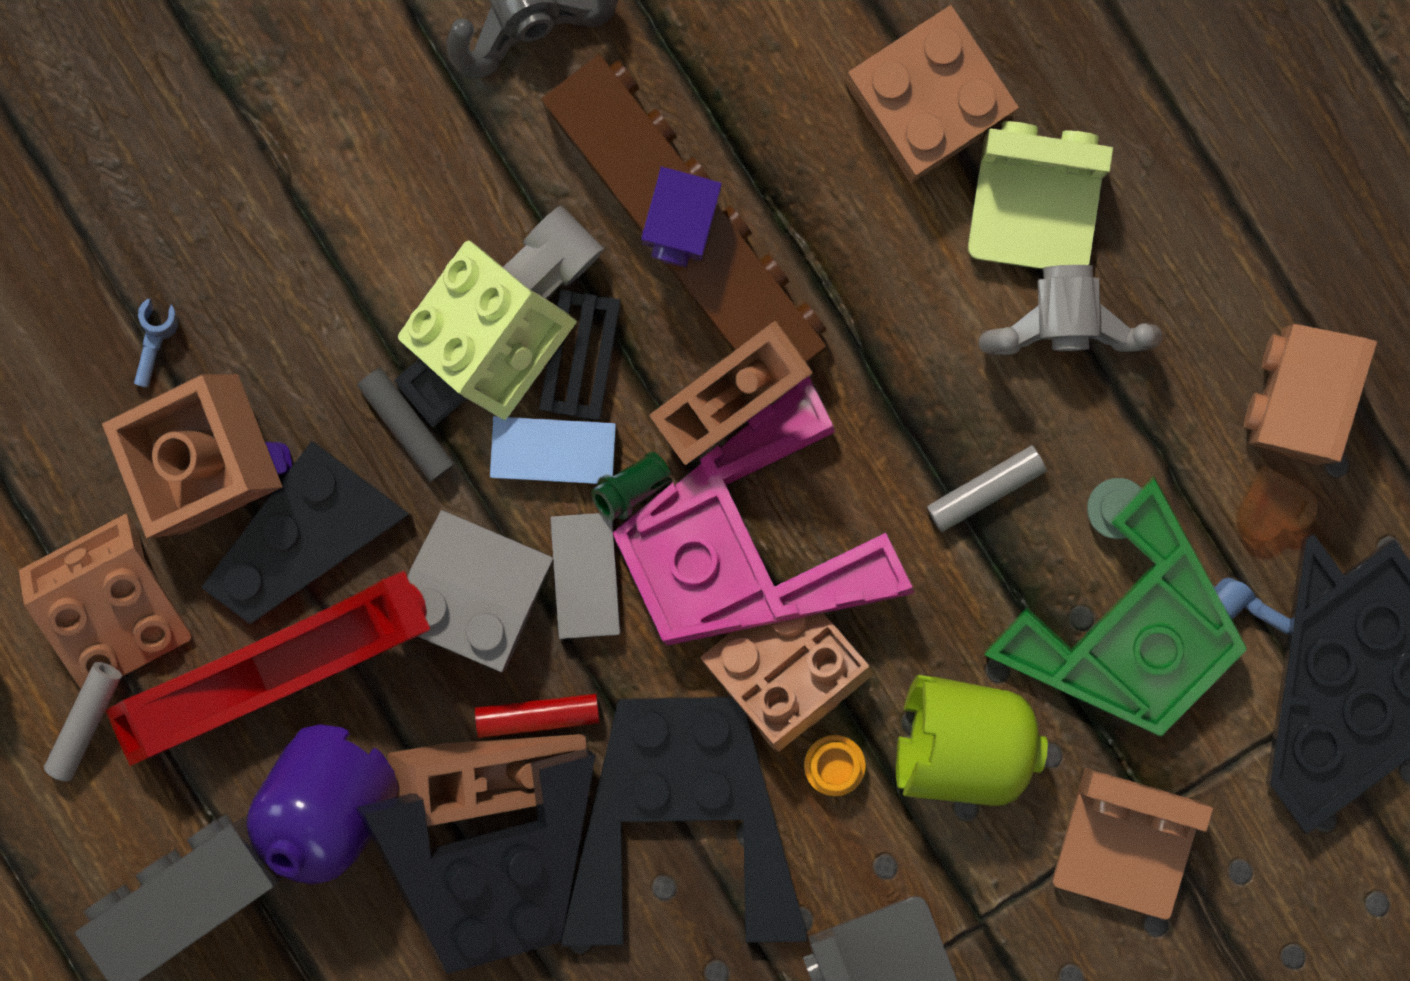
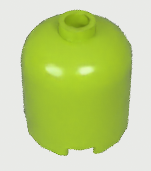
M917 675L911 683L904 704V711L915 712L910 738L898 737L896 756L897 788L904 789L903 796L991 806L1006 805L1016 800L1029 785L1033 772L1041 773L1047 759L1048 741L1045 736H1039L1038 722L1030 704L1021 695L1006 690Z

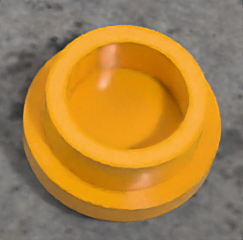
M827 735L818 739L810 746L805 756L804 770L809 783L818 792L828 796H842L850 793L861 783L865 774V758L860 747L853 740L842 735Z

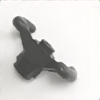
M489 0L491 8L475 50L470 51L469 46L474 33V27L468 19L459 18L453 22L446 39L447 57L454 69L470 79L482 78L496 71L499 62L505 57L508 49L519 40L531 42L541 39L553 29L554 25L562 23L583 25L588 28L598 27L614 16L618 0Z

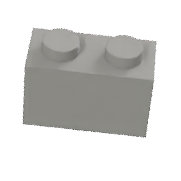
M441 510L407 576L409 582L415 585L423 595L427 607L426 620L430 630L418 637L500 672L505 671L551 566L553 557Z

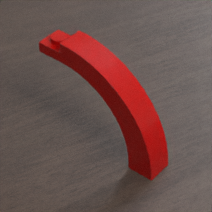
M404 570L285 629L108 708L105 712L129 766L227 724L428 632L430 626L426 620L427 607L419 589L409 582Z

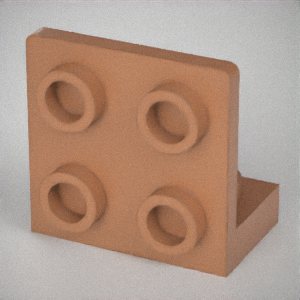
M127 513L19 570L25 608L80 689L95 662L109 664L124 676L191 639L190 629L146 563L139 532Z
M1085 768L1052 883L1055 887L1161 919H1169L1173 911L1196 829L1207 831L1213 807L1203 802Z

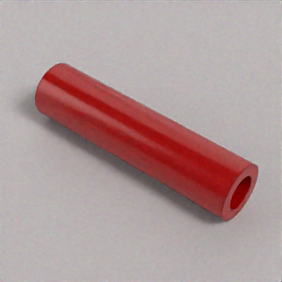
M596 693L475 707L478 738L600 724Z

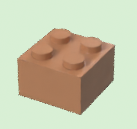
M949 5L847 72L844 82L911 184L985 136L990 129H995L1001 125V122L1011 119L1019 109L952 5Z
M238 374L200 375L102 423L146 538L185 534L282 488Z

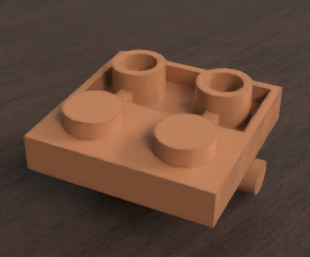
M824 613L731 632L700 657L706 668L759 729L758 732L773 750L776 749L777 752L781 751L806 729L813 727L835 709L843 699L874 675L868 663Z

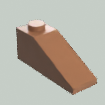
M774 321L649 416L684 465H686L813 372L778 323Z
M576 734L442 743L387 753L388 763L395 771L399 787L396 797L410 793L419 795L424 800L427 826L536 806L531 764L535 761L586 749V736Z

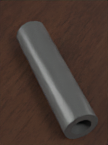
M381 367L357 384V387L430 483L455 465Z

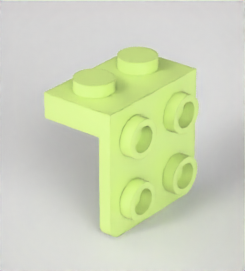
M1003 121L1001 122L1000 130L990 129L983 140L967 247L969 255L976 260L1042 270L1044 267L1057 265H1089L1102 178L1110 172L1113 147L1098 145L1099 136L1087 132L1062 131L1061 139L1037 136V126L1021 122Z

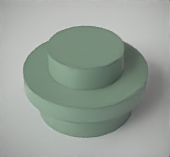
M1112 478L1097 485L1091 492L1087 502V515L1093 528L1108 538H1127L1111 523V519L1134 497L1141 487L1125 478Z

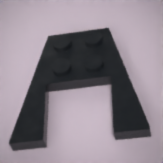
M731 696L618 699L562 936V946L623 945L621 822L743 820L746 943L807 941L805 926L748 720L744 711Z

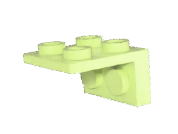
M466 241L454 258L447 264L445 270L418 308L411 314L409 320L400 331L398 339L457 393L501 419L506 420L577 321L564 310L526 287L480 247L471 241Z

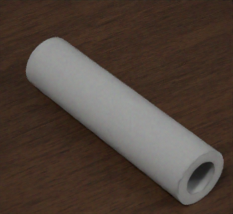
M1031 445L929 504L926 508L942 533L1047 472V469L1038 452Z
M95 662L44 765L45 772L51 777L61 781L72 780L122 677L121 673L113 666L102 662Z

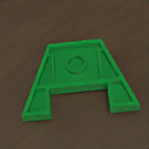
M1153 476L1111 519V523L1154 562L1144 575L1072 649L1032 611L1026 608L985 650L984 655L1158 736H1162L1247 650V646L1155 476Z

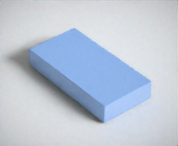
M493 416L490 478L597 484L598 479L603 475L608 474L613 477L616 423L513 417L503 420L500 417Z

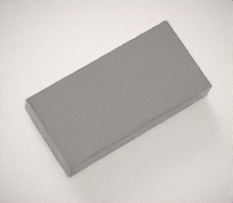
M601 513L550 517L559 639L620 635L613 520H607Z

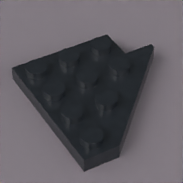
M1309 534L1302 539L1266 784L1305 834L1311 832L1410 758V560L1395 540H1388L1343 574L1314 534Z

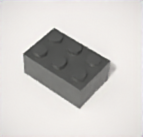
M227 814L216 819L187 839V842L193 849L189 854L182 858L177 849L173 850L135 875L141 884L140 888L131 892L128 886L124 884L84 911L90 922L76 931L75 934L107 981H139L285 878L263 863L253 850L246 826L248 815L234 823Z

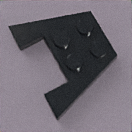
M588 749L535 761L531 764L538 821L430 849L424 800L416 793L356 808L435 961L447 974L561 942L596 757Z

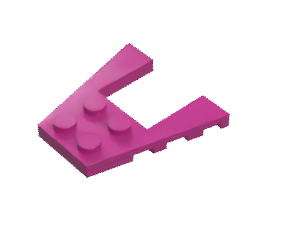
M809 376L795 385L774 404L768 405L749 419V424L721 448L716 446L700 460L701 464L676 485L674 483L669 485L613 532L621 553L666 646L914 593L913 587L886 533L777 586H774L726 485L836 432Z

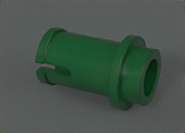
M653 451L648 452L642 459L612 477L608 474L601 476L597 481V487L591 491L593 502L601 515L607 520L612 521L615 518L625 520L631 516L634 506L672 484L673 481L669 477L671 471L662 457Z

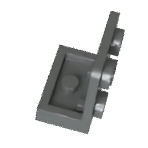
M920 896L908 897L808 936L814 953L803 957L811 981H957L928 904Z

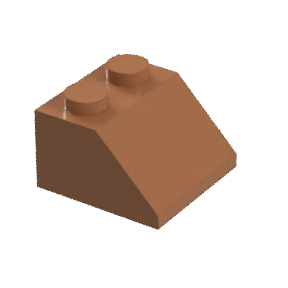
M1298 324L1284 327L1281 336L1272 334L1266 346L1261 365L1262 369L1270 371L1263 395L1256 392L1253 394L1244 419V428L1252 430L1248 444L1315 465L1341 462L1377 341Z

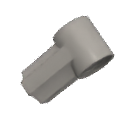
M560 205L531 231L523 241L525 247L507 262L503 268L526 287L548 300L562 285L565 287L569 286L583 274L602 254L604 247Z

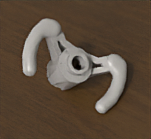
M1057 265L1043 268L1044 279L1038 280V306L1013 326L987 330L981 334L978 340L980 350L990 355H1012L1017 353L1021 347H1026L1035 341L1043 339L1052 340V351L1089 350V338L1111 345L1114 350L1119 352H1133L1158 347L1162 343L1163 334L1161 329L1153 324L1143 323L1135 328H1129L1101 305L1099 278H1093L1092 265Z

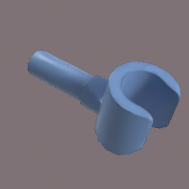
M151 299L144 301L138 311L139 322L146 333L134 384L143 387H149L162 340L173 335L178 327V317L172 305L169 308L168 319L163 325L152 326L148 324L153 309Z
M1225 578L1215 587L1232 620L1246 608L1252 615L1284 634H1288L1290 619L1262 603V600L1255 597L1252 590L1244 583L1233 578Z

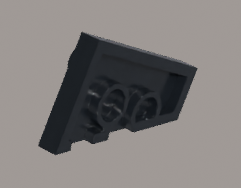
M311 441L282 479V488L270 495L201 588L246 622L254 624L309 586L317 578L343 560L351 557L372 540L411 514L315 441Z

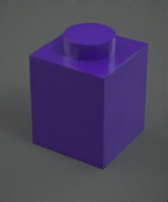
M665 167L660 168L641 238L642 245L653 248L652 259L679 267H687L689 258L702 261L720 197L722 183Z

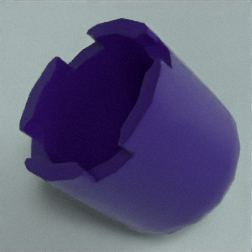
M319 724L302 728L284 748L253 798L249 808L246 826L253 850L262 862L274 872L294 882L312 885L338 878L356 861L371 840V836L356 808L395 798L399 792L395 771L384 755L376 748H373L367 754L359 746L347 741L346 738L350 733L341 727Z

